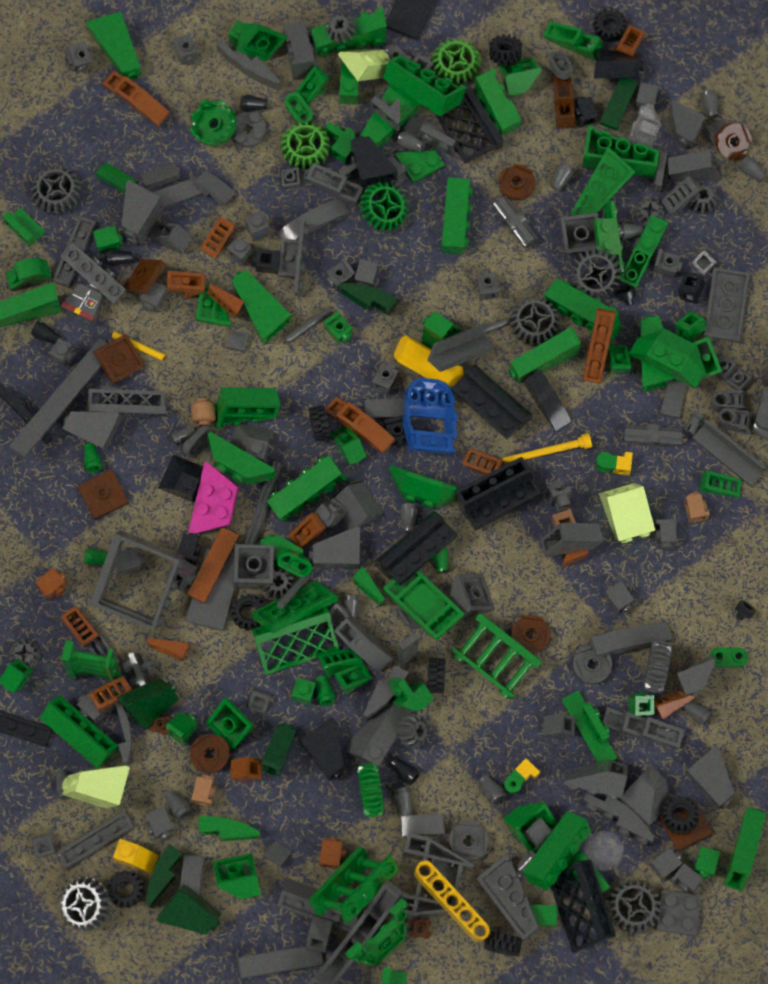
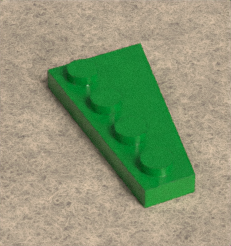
M610 147L605 151L573 208L572 216L597 213L635 173Z

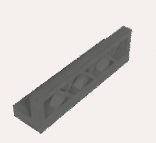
M88 389V412L166 414V406H164L165 391ZM92 393H100L105 400L101 404H92ZM114 394H120L124 401L120 404H113L109 398ZM133 394H138L143 401L139 405H133L128 399ZM152 395H160V406H152L147 400Z

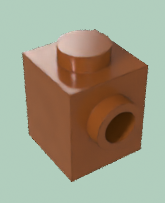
M51 568L35 582L36 587L48 601L54 596H61L66 590L65 587H67L64 574L60 570L56 572L54 568Z
M251 757L231 760L230 780L239 782L261 780L262 760Z
M327 838V840H322L320 867L339 868L340 860L345 859L346 848H342V842H339V839Z

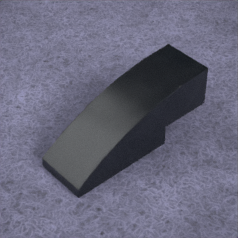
M541 370L525 379V387L535 399L534 402L555 432L571 423L563 404Z

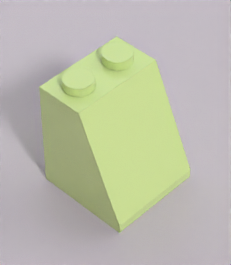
M632 483L599 493L615 540L626 543L632 541V537H646L651 535L650 532L655 531L644 486Z
M120 766L69 775L63 781L62 789L64 791L62 795L103 808L119 806L130 767Z

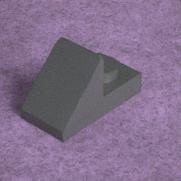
M377 96L371 99V109L398 131L400 129V98L390 107L384 99H379Z

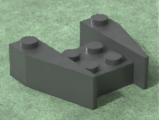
M408 833L406 836L402 856L429 861L458 892L462 870L472 871L474 864L429 837ZM420 868L419 872L422 876L429 875L428 868ZM417 881L415 895L402 893L399 900L402 898L408 903V907L405 908L407 919L449 915L419 881ZM434 882L433 888L436 891H442L443 885L440 882ZM448 897V905L456 906V899L454 897Z

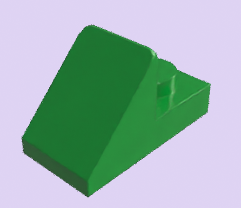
M314 66L295 93L301 95L308 105L326 91L324 85L329 78L319 66Z
M609 345V373L629 374L631 362L627 345Z
M363 663L334 674L347 695L355 688L367 684L373 679Z

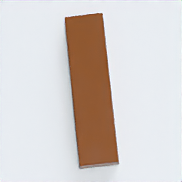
M597 308L582 380L601 383L616 311Z
M223 527L221 528L187 596L204 604L206 603L239 539L238 534Z

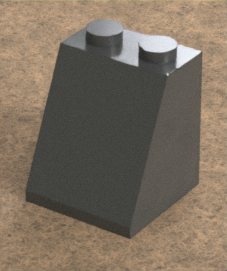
M130 180L126 183L121 226L128 243L134 246L136 244L142 246L163 213L164 208L160 196Z

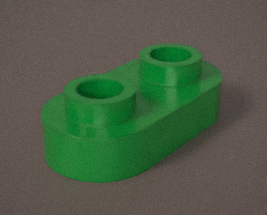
M298 93L288 94L285 98V107L297 124L300 121L302 125H305V122L308 121L310 125L313 121V113ZM296 102L297 105L292 106L291 103ZM306 116L307 119L302 120L301 117Z
M282 549L277 553L276 560L280 568L298 577H306L311 573V562L305 556L291 549Z
M738 647L714 648L709 656L714 655V667L741 668L748 661L747 652ZM717 654H720L722 656L721 660H718L716 658ZM736 654L741 655V656H742V659H741V660L736 659L735 655H736Z

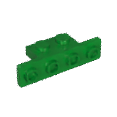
M610 200L604 205L605 218L593 221L597 252H599L600 247H603L602 253L605 254L609 249L610 254L608 256L615 254L616 258L613 262L620 261V264L615 267L622 268V271L616 272V274L621 275L624 273L625 262L622 260V243L619 239L620 226L617 224L616 218L617 207L614 200Z
M579 691L563 698V705L569 715L574 716V724L596 762L616 760L617 756L608 742L610 731L605 723H601L597 708L595 706L592 707L590 703L586 704Z

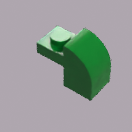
M329 122L325 126L327 136L336 141L331 147V155L346 165L353 156L351 140L356 138L355 134L349 126L343 131L339 125Z
M28 258L14 263L15 268L5 273L9 288L13 291L18 290L27 283L41 284L52 277L47 260L40 258Z
M396 677L388 681L391 692L398 697L393 704L399 709L419 711L434 700V697L424 683H413L411 686H408L404 678Z

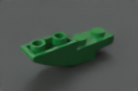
M651 215L619 281L637 288L668 226V222Z

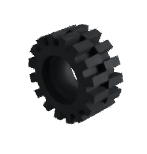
M610 7V11L607 8H604V11L600 10L595 15L593 23L594 34L598 35L600 39L603 38L604 42L606 40H609V42L613 40L618 41V38H622L625 33L626 17H623L624 14L622 12L619 14L618 9L613 11L612 7ZM607 20H612L616 23L617 27L614 30H607L603 27V23Z
M502 34L501 37L497 35L496 39L493 37L489 45L490 60L494 64L497 62L499 66L503 64V67H507V64L509 66H513V63L517 64L522 58V42H520L519 38L516 39V36L511 37L510 34L508 36Z
M324 405L310 407L308 410L315 441L331 438Z
M247 594V596L241 595L240 599L237 598L232 605L231 613L234 623L240 629L244 628L246 631L260 627L261 625L254 619L244 618L241 612L246 606H253L258 610L266 606L265 603L262 602L260 597L257 598L255 594L253 596H250V594Z
M429 658L428 690L430 693L444 694L445 658Z
M678 796L677 800H675V797H672L671 802L668 800L666 806L664 805L663 807L664 825L666 824V828L668 830L671 829L673 834L677 831V835H681V832H684V835H686L688 830L690 832L694 831L693 827L696 828L699 822L697 804H694L692 799L688 801L686 796L684 799ZM677 810H685L689 816L684 821H677L673 814Z
M123 870V872H116L117 874L112 875L111 880L107 883L108 896L112 898L111 902L121 908H131V906L137 905V902L142 899L144 893L141 879L132 871L127 872V870ZM123 882H129L133 886L132 894L127 897H122L118 894V886Z
M490 931L485 939L484 949L507 956H519L523 940L515 935Z

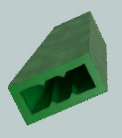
M117 12L87 21L89 34L118 73L130 80L137 79L141 75V69L122 13Z
M389 85L382 99L390 107L400 98L401 129L411 116L416 115L421 110L422 105L412 97L405 95L397 87ZM374 112L360 136H369L380 148L397 131Z
M246 269L234 275L232 287L237 297L244 301L243 308L261 343L264 345L292 321L291 314Z
M54 282L0 301V327L62 313Z
M648 316L641 321V337L663 329L659 316ZM641 361L643 393L666 387L669 380L674 379V383L679 382L675 378Z
M573 327L564 330L511 361L510 369L508 370L510 377L513 380L516 379L519 384L540 370L544 372L577 356L581 341Z
M747 807L744 812L723 886L742 891L750 876L766 813L761 812L759 809Z

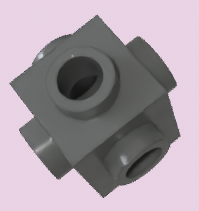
M85 41L68 45L64 50L65 63L70 67L71 71H85L92 63V53L88 50Z

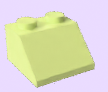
M361 49L343 51L338 54L357 81L383 78L388 61L390 60L389 55L384 50Z

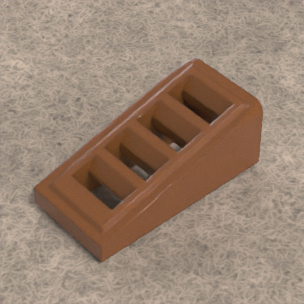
M628 25L616 50L634 56L644 38L645 31Z
M220 217L200 250L216 259L235 233L236 226ZM219 232L220 234L224 235V237L222 238L216 233ZM212 238L219 241L220 244H217L216 242L212 241ZM210 244L211 246L215 247L216 250H212L211 248L207 247V245Z
M210 284L207 294L236 319L244 301L214 284Z
M469 448L462 465L485 476L493 472L492 470L495 465L494 471L504 466L505 463L501 459ZM472 454L477 456L473 464L468 462ZM482 458L483 461H482V463H481V465H480V467H479V466H477V465H478L480 459ZM487 462H490L488 469H485Z
M76 605L60 616L62 622L83 648L99 637V634ZM76 615L79 617L72 623L69 622V620L74 618ZM80 621L83 622L81 625L74 629V625H76ZM85 626L87 627V629L83 631L81 634L77 633ZM91 632L92 635L83 641L82 637Z
M149 638L147 641L149 648L181 661L185 660L190 649V644L185 642Z
M124 676L88 694L99 713L119 702L117 700L119 695L115 696L111 688L114 687L119 695L132 690ZM119 683L122 684V686L126 690L125 692L122 693V691L118 687ZM106 691H108L109 695L111 696V699L109 700L104 694ZM100 695H101V697L103 698V700L105 701V702H103L102 704H101L100 700L98 699V696H100Z
M684 689L656 698L654 699V712L664 719L695 697L690 694L686 695Z

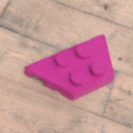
M204 462L188 534H196L231 525L239 487L208 462Z

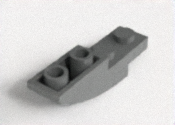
M340 602L336 603L329 610L331 622L335 628L334 632L373 668L381 672L394 659L369 630L365 631Z
M586 793L582 802L585 805V809L594 813L597 810L603 813V817L607 820H617L615 828L618 829L617 832L625 837L631 835L636 838V842L644 846L652 844L654 837L650 830L629 807L617 799L607 797L605 801H602Z

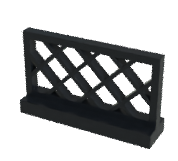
M468 82L462 84L467 88L461 105L456 107L460 109L458 116L447 112L442 115L444 117L442 119L441 116L434 114L448 137L455 140V132L465 134L464 141L456 140L455 149L464 164L494 149L502 148L504 141ZM461 111H470L471 118L460 117ZM446 117L456 120L454 127L446 125ZM458 121L469 123L467 131L457 128ZM471 124L480 127L479 134L469 131ZM468 135L478 138L476 145L466 143ZM480 139L487 140L490 146L486 148L478 146ZM464 147L474 149L473 154L466 157L463 153Z
M591 859L577 861L572 866L562 870L558 876L564 879L562 888L558 886L557 881L554 885H551L572 953L616 937ZM573 870L576 871L577 881L570 878ZM568 883L575 886L572 894L566 891ZM579 889L582 890L583 901L577 898ZM564 895L570 898L568 907L564 906ZM575 902L581 905L579 913L572 910ZM585 908L589 911V920L583 917ZM570 915L577 918L574 926L570 925ZM581 921L587 924L585 933L578 930ZM592 928L595 930L596 939L589 936ZM577 934L583 937L580 946H577L575 940Z

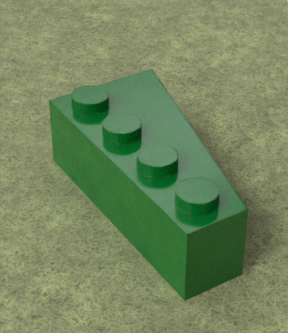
M401 55L388 61L383 79L403 91L405 95L415 99L419 104L430 109L434 114L442 116L461 105L466 86L462 84L457 86L452 83L453 80L447 77L442 79L436 76V72L433 70L421 69L420 64Z

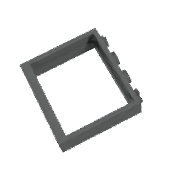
M119 530L114 534L90 605L153 631L156 630L165 621L166 616L163 614L165 609H168L171 604V592H174L178 585L176 578L178 573L181 574L185 563L182 562L184 556ZM124 541L174 562L154 618L104 598Z

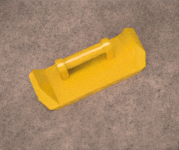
M407 335L403 336L394 352L395 359L402 365L425 378L441 380L450 388L464 376L463 367L460 365L439 372L427 361L432 349Z

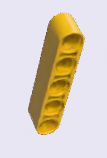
M421 861L415 868L414 874L416 879L473 941H484L490 932L487 923L432 863ZM419 868H428L429 875L422 876ZM440 882L443 885V890L436 891L433 888V883ZM454 897L457 905H448L447 898ZM461 913H469L470 921H463L460 916ZM481 927L484 930V936H477L474 929Z

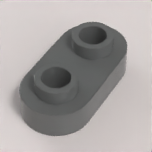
M556 51L549 55V65L556 77L565 80L573 75V66L565 53Z
M209 425L201 426L195 434L184 442L183 453L189 458L196 457L208 445V433L216 434L215 429Z

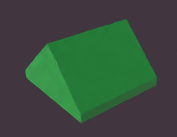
M243 23L237 51L254 58L257 56L260 60L266 62L287 39V35L260 24Z
M227 697L222 700L205 723L216 735L222 737L227 742L228 747L232 751L254 731V724Z

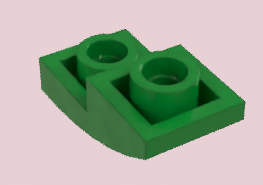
M531 905L539 926H557V906Z

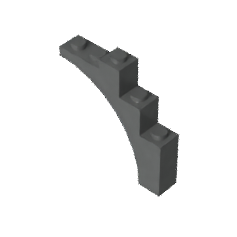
M386 880L353 929L309 984H338L356 961L355 959L351 961L345 953L357 941L365 947L366 941L374 937L382 925L385 924L390 916L389 910L397 903L403 891Z

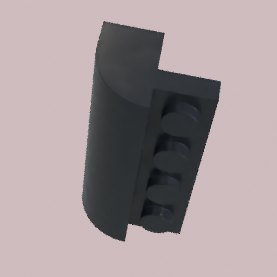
M476 364L465 371L464 376L451 388L454 394L506 440L516 430L520 431L532 419L533 414Z
M520 457L456 490L455 497L465 519L469 521L474 531L542 497V492L532 479L531 469L523 457Z
M432 511L375 560L376 567L388 579L392 578L401 586L458 537L457 533L444 521V518L439 513Z

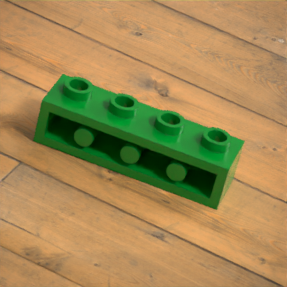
M448 177L441 253L463 255L464 248H468L469 237H465V232L469 231L470 220H467V214H471L472 204L468 203V197H472L473 186H469L470 179Z
M61 695L48 703L40 717L48 727L55 731L97 769L101 768L111 759L118 747L113 740Z
M569 811L565 813L523 870L528 883L545 891H548L551 885L555 884L559 874L567 867L570 859L578 852L583 841L590 835L591 829L587 819Z

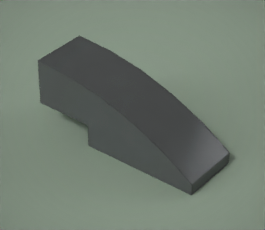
M394 666L388 681L393 677L404 678L406 681L409 672ZM381 680L378 681L363 714L364 720H368L378 714L396 697L391 692L388 681L387 683Z

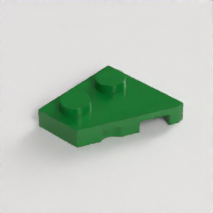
M435 150L395 154L397 161L402 162L405 166L406 174L413 184L445 167V164Z
M205 285V291L200 293L198 297L194 321L230 327L231 321L228 318L227 312L207 294L209 285Z

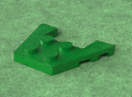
M401 898L389 910L393 919L389 923L383 924L380 932L375 937H371L366 941L365 947L357 941L345 955L351 961L355 959L359 963L364 962L366 965L377 967L405 940L406 923L404 920L407 918L405 908L408 907V903Z

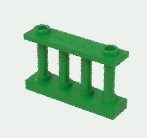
M479 613L476 617V620L479 622L477 629L460 650L456 647L451 649L455 653L453 656L461 663L466 661L500 688L499 693L506 699H509V697L515 699L516 695L512 693V690L530 668L534 666L539 668L543 661L485 615ZM490 630L494 633V639L476 662H473L466 654L483 632ZM505 642L510 646L508 648L509 651L492 673H487L481 668L496 647ZM520 654L525 658L523 660L524 664L505 687L496 679L513 657Z
M65 641L61 660L69 679L76 680L77 675H81V673L108 678L109 682L121 677V671H119L116 661L117 656L114 655L113 649L108 650L107 656L78 651L74 642Z
M359 846L317 889L308 901L316 915L322 916L329 908L335 909L340 912L344 922L349 924L378 893L386 880L389 881L399 871V868L392 855L388 854L380 863L371 860L365 848ZM367 867L374 869L368 876L362 874ZM354 881L361 882L356 889L348 888ZM342 894L349 896L343 903L336 901Z

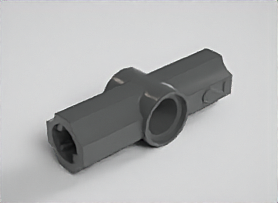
M502 196L493 203L494 209L503 219L504 226L509 228L511 231L509 233L514 234L524 249L537 242L538 238L527 225L524 214L516 210L507 196Z
M657 424L645 426L625 425L623 440L624 443L644 444L646 447L648 445H656V447L661 445L681 446L682 429L662 428Z

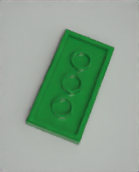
M314 581L302 587L284 608H278L277 603L280 600L278 599L251 613L252 619L273 634L337 602L338 598L335 593L319 582Z

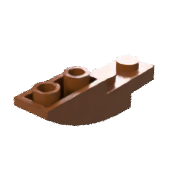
M113 71L103 82V86L128 103L133 110L158 127L170 114L163 105L140 86L116 71Z
M335 397L325 408L328 416L353 431L359 439L382 454L395 441V438L383 427L350 402L346 403L340 398Z

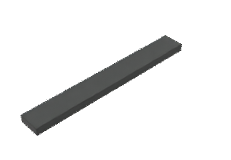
M100 338L9 445L11 451L23 459L28 456L101 369L102 366L93 352L108 344Z

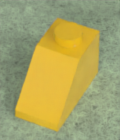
M120 839L113 859L117 863L152 874L159 855L137 844Z

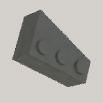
M304 21L283 24V34L287 35L285 44L293 80L306 78L312 68L317 66L316 59L313 58V44L309 42V38H311L309 27L305 26Z

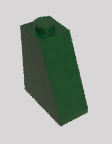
M159 678L119 695L117 700L133 721L143 730H146L179 697L175 693L177 689L171 682L168 681L166 683Z
M283 723V725L277 724L261 762L262 772L281 778L297 734L294 726Z
M183 884L159 913L156 920L160 923L207 935L210 930L214 932L221 923L219 918L222 913Z

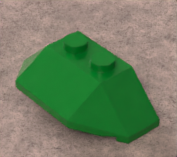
M666 329L639 337L629 352L630 356L694 389L697 388L705 374L698 346Z
M208 433V444L213 464L217 471L222 474L227 473L232 476L234 481L246 485L274 479L275 469L216 434Z
M390 465L389 474L401 497H404V500L409 503H415V501L422 503V506L428 509H433V507L440 508L456 500L455 491L461 488Z

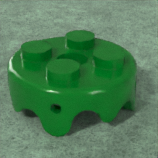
M202 100L199 108L191 115L192 127L189 129L193 136L202 144L211 147L220 146L233 136L237 126L236 115L221 100ZM218 120V126L216 128H211V124L214 121Z

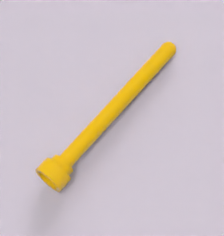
M589 433L582 434L581 437H578V440L502 458L506 465L520 457L527 460L580 447V449L584 448L585 450L592 448Z

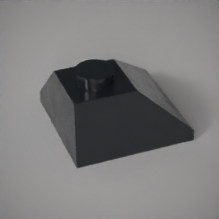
M173 455L158 489L194 502L203 466Z

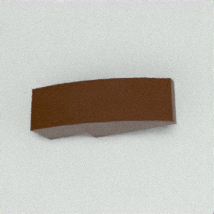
M553 73L556 128H574L575 113L572 79L570 77L562 80Z

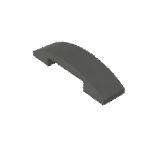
M336 199L304 213L284 226L277 234L281 240L282 238L299 240L301 220H305L306 225H309V233L351 213L343 201Z
M106 691L104 694L109 700L111 699V696L109 695L108 691ZM117 702L109 707V711L115 709L118 711L126 741L118 744L123 764L128 766L132 754V734L125 710L120 702Z

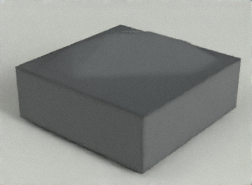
M231 330L227 349L245 352L249 333Z
M51 833L31 837L36 858L56 853Z

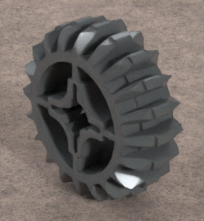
M55 165L54 169L51 170L48 166L46 172L41 169V175L35 176L36 180L32 181L33 187H31L32 199L36 200V206H40L42 211L47 208V213L50 214L53 209L57 215L58 210L61 209L62 213H65L66 207L71 210V204L77 205L76 199H80L79 193L81 192L80 180L77 179L75 173L72 174L70 169L65 171L64 166L58 169ZM66 182L71 185L69 193L64 189ZM43 186L48 190L46 197L41 194Z
M592 247V253L586 248V256L580 252L579 257L581 260L578 258L574 259L578 266H571V269L577 270V272L571 273L572 277L577 276L573 280V284L579 282L577 290L584 287V293H587V290H589L590 297H593V293L597 292V297L599 298L601 295L600 291H603L605 296L608 295L606 289L608 288L613 292L612 284L615 286L619 285L615 279H621V275L616 274V272H621L622 268L615 267L620 264V261L613 262L616 255L613 254L609 257V249L605 254L602 253L603 247H600L599 252H596V247ZM593 258H602L609 264L598 265ZM588 260L590 270L581 275V266ZM593 267L597 268V270L598 268L602 270L599 273V277L591 274L594 270ZM612 269V277L605 284L602 275L607 270ZM594 279L599 284V287L591 286L584 280Z
M531 296L529 297V302L523 299L522 304H516V308L512 309L513 315H510V321H512L510 322V328H513V334H517V340L523 337V344L529 340L530 346H533L534 341L539 346L541 340L544 343L554 337L553 334L558 333L557 328L560 327V322H558L560 316L556 315L558 312L557 308L552 309L553 303L547 305V299L541 302L539 296L536 300H533ZM530 310L529 316L520 319L524 312ZM537 310H541V311H543L545 314H541V313H539ZM533 315H534V319H537L536 321H538L537 327H536V323H533V321H532ZM550 323L546 330L540 332L541 326ZM525 328H530L533 332H529Z
M654 640L651 644L644 678V688L653 693H661L667 680L672 646L666 641Z
M79 877L77 881L72 880L70 885L64 887L66 892L61 893L64 899L58 902L63 904V908H60L59 911L64 912V915L61 917L62 919H68L66 925H72L73 930L79 929L80 932H85L86 930L91 932L94 928L99 929L100 923L104 924L106 922L104 917L110 916L107 909L112 908L111 905H108V901L112 898L106 896L109 890H103L105 884H98V880L91 879V877ZM88 889L94 894L96 899L91 897L90 892H88ZM84 902H91L90 904H87L86 907H80V905H83ZM75 910L80 913V917H83V920L78 917Z
M630 879L628 880V886L621 882V889L617 886L614 888L617 894L610 893L609 896L614 900H608L607 902L609 906H613L608 909V913H614L610 917L611 921L617 918L616 927L620 923L623 924L621 931L624 932L626 927H629V934H632L634 928H636L637 934H640L642 927L647 932L649 930L648 925L654 927L655 923L653 920H659L660 917L655 913H661L662 909L656 907L661 905V901L654 900L659 894L655 893L652 895L651 892L654 890V887H650L647 890V882L639 886L640 880L637 879L635 885H633ZM629 891L638 892L636 897L632 899L621 897ZM643 895L649 900L650 911L642 904ZM637 898H639L637 902V907L639 908V910L636 909L635 911H633L632 915H630L632 911V906L630 905V903H632L633 905V903L636 902ZM618 902L627 909L626 918L621 915ZM637 914L648 917L641 922H631L633 916Z

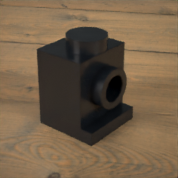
M591 96L577 98L575 100L576 107L574 108L576 118H579V127L596 123L598 113Z
M258 249L257 255L253 256V266L256 267V272L278 275L280 251Z
M685 272L678 288L680 300L694 304L699 303V297L705 286L702 275Z
M403 415L384 420L385 430L395 438L391 446L402 447L406 445ZM398 429L401 430L400 433H395V432H394V430H398Z
M189 533V535L183 534L177 553L183 555L184 560L196 565L197 557L195 555L199 556L201 544H199L200 536L194 533Z

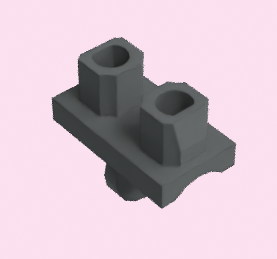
M553 481L549 486L551 494L549 503L550 506L555 505L557 513L569 509L568 506L571 504L569 500L571 488L570 486L566 487L562 481Z
M134 652L128 654L129 658L122 662V665L126 672L129 673L134 670L136 676L129 679L131 687L136 689L152 682L149 676L154 675L153 668L156 667V662L149 661L147 656L142 658L141 654H135Z

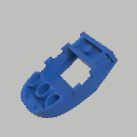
M416 379L410 384L405 393L403 429L410 452L447 454V456L456 452V448H453V440L457 438L456 421H458V413H455L453 404H455V399L451 388L441 380ZM410 417L444 420V433L413 430Z

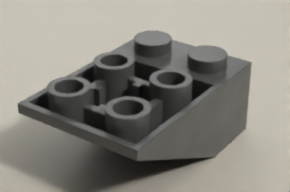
M605 760L565 770L563 784L574 790L578 788L585 789L591 794H606V797L611 799L622 798L627 780L628 764Z

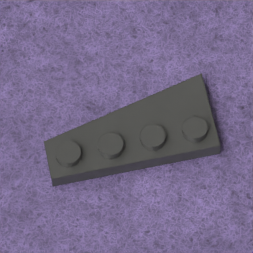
M507 853L476 879L525 942L539 931L540 927L510 855Z

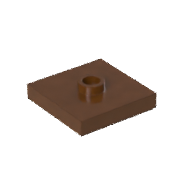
M141 259L124 285L126 292L147 294L166 264L162 260Z
M127 334L93 352L112 385L145 367L144 362Z
M112 469L77 486L94 520L129 503Z
M700 809L698 826L696 828L693 827L694 831L692 832L688 830L686 835H684V832H681V835H677V831L674 834L671 833V829L668 830L666 824L664 825L663 814L659 816L676 851H680L712 835ZM677 810L673 814L677 821H684L689 816L685 810Z

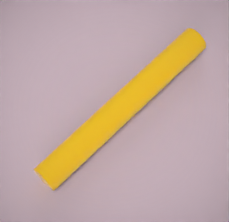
M116 331L112 334L113 339L122 336V334ZM129 338L135 349L163 361L164 353Z

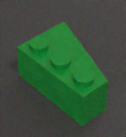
M493 68L476 77L474 93L500 135L504 136L521 126V118L511 99L508 100L502 91L505 87L503 84L499 85L495 77L497 71Z
M434 311L422 323L424 325L421 337L422 344L432 349L434 343L460 333L461 329Z
M221 387L216 402L215 423L217 429H223L222 425L233 423L235 426L241 425L240 422L252 420L253 423L276 418L280 408L277 389Z

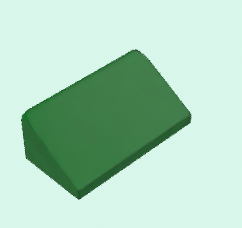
M105 163L96 171L98 179L125 194L128 180L135 184L137 183L135 179L108 163Z

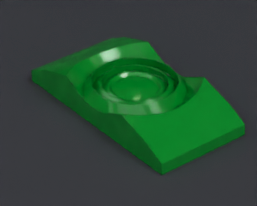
M417 571L401 586L394 580H391L383 588L390 599L402 611L408 614L421 630L435 641L440 639L465 616L420 571Z

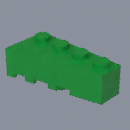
M377 8V12L368 14V12L361 13V17L355 18L354 22L357 24V28H355L356 34L351 35L352 40L346 39V44L342 40L339 44L334 40H330L329 34L326 32V24L311 28V39L315 55L327 56L331 52L337 51L339 53L353 48L361 50L369 45L378 47L386 43L387 25L383 8Z
M588 125L582 163L583 168L596 169L605 151L610 147L635 171L633 175L655 178L659 150L640 143H631L624 137L618 138L610 135V132L605 130L601 132L594 129V126Z
M556 279L544 294L547 304L553 303V308H557L558 312L565 317L570 315L571 320L578 326H586L591 335L597 308L616 311L609 345L622 330L618 311L614 307H608L598 298H592L584 293L583 290L575 289L567 281Z
M329 455L327 457L323 456L317 460L314 467L302 471L299 478L287 482L284 489L272 493L267 502L278 518L284 522L305 509V503H314L320 499L321 493L331 492L336 489L335 486L338 482L342 480L345 483L349 479L335 460Z

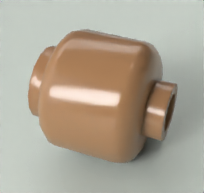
M208 398L196 399L195 403L191 405L192 421L198 424L199 427L203 425L210 426V423L216 420V405Z

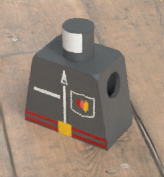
M91 283L89 287L78 284L61 304V309L63 313L94 327L104 298Z

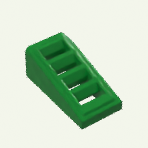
M706 470L702 473L700 492L739 498L742 479ZM716 480H719L718 487H715ZM724 481H727L726 489H723ZM731 482L737 483V484H736V491H735V485H734V491H730Z
M362 567L353 576V583L382 607L385 599L366 569Z
M351 648L318 656L320 665L327 677L363 662L362 658Z

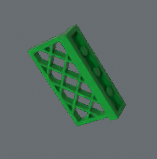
M327 607L273 634L263 626L251 629L265 675L316 659L321 654L339 651ZM327 621L328 627L324 633L316 630L320 623ZM302 629L310 630L306 639L297 636ZM314 633L322 636L318 644L310 642ZM289 635L292 637L288 645L279 642L282 636ZM326 638L331 640L334 645L327 649L321 646ZM295 639L304 642L299 651L291 648ZM270 641L273 645L269 651L261 648L260 643ZM307 644L315 647L312 654L306 655L303 653ZM277 645L285 648L281 657L272 653ZM288 651L297 654L294 660L288 661L284 659ZM270 657L278 660L275 666L267 668L266 663Z

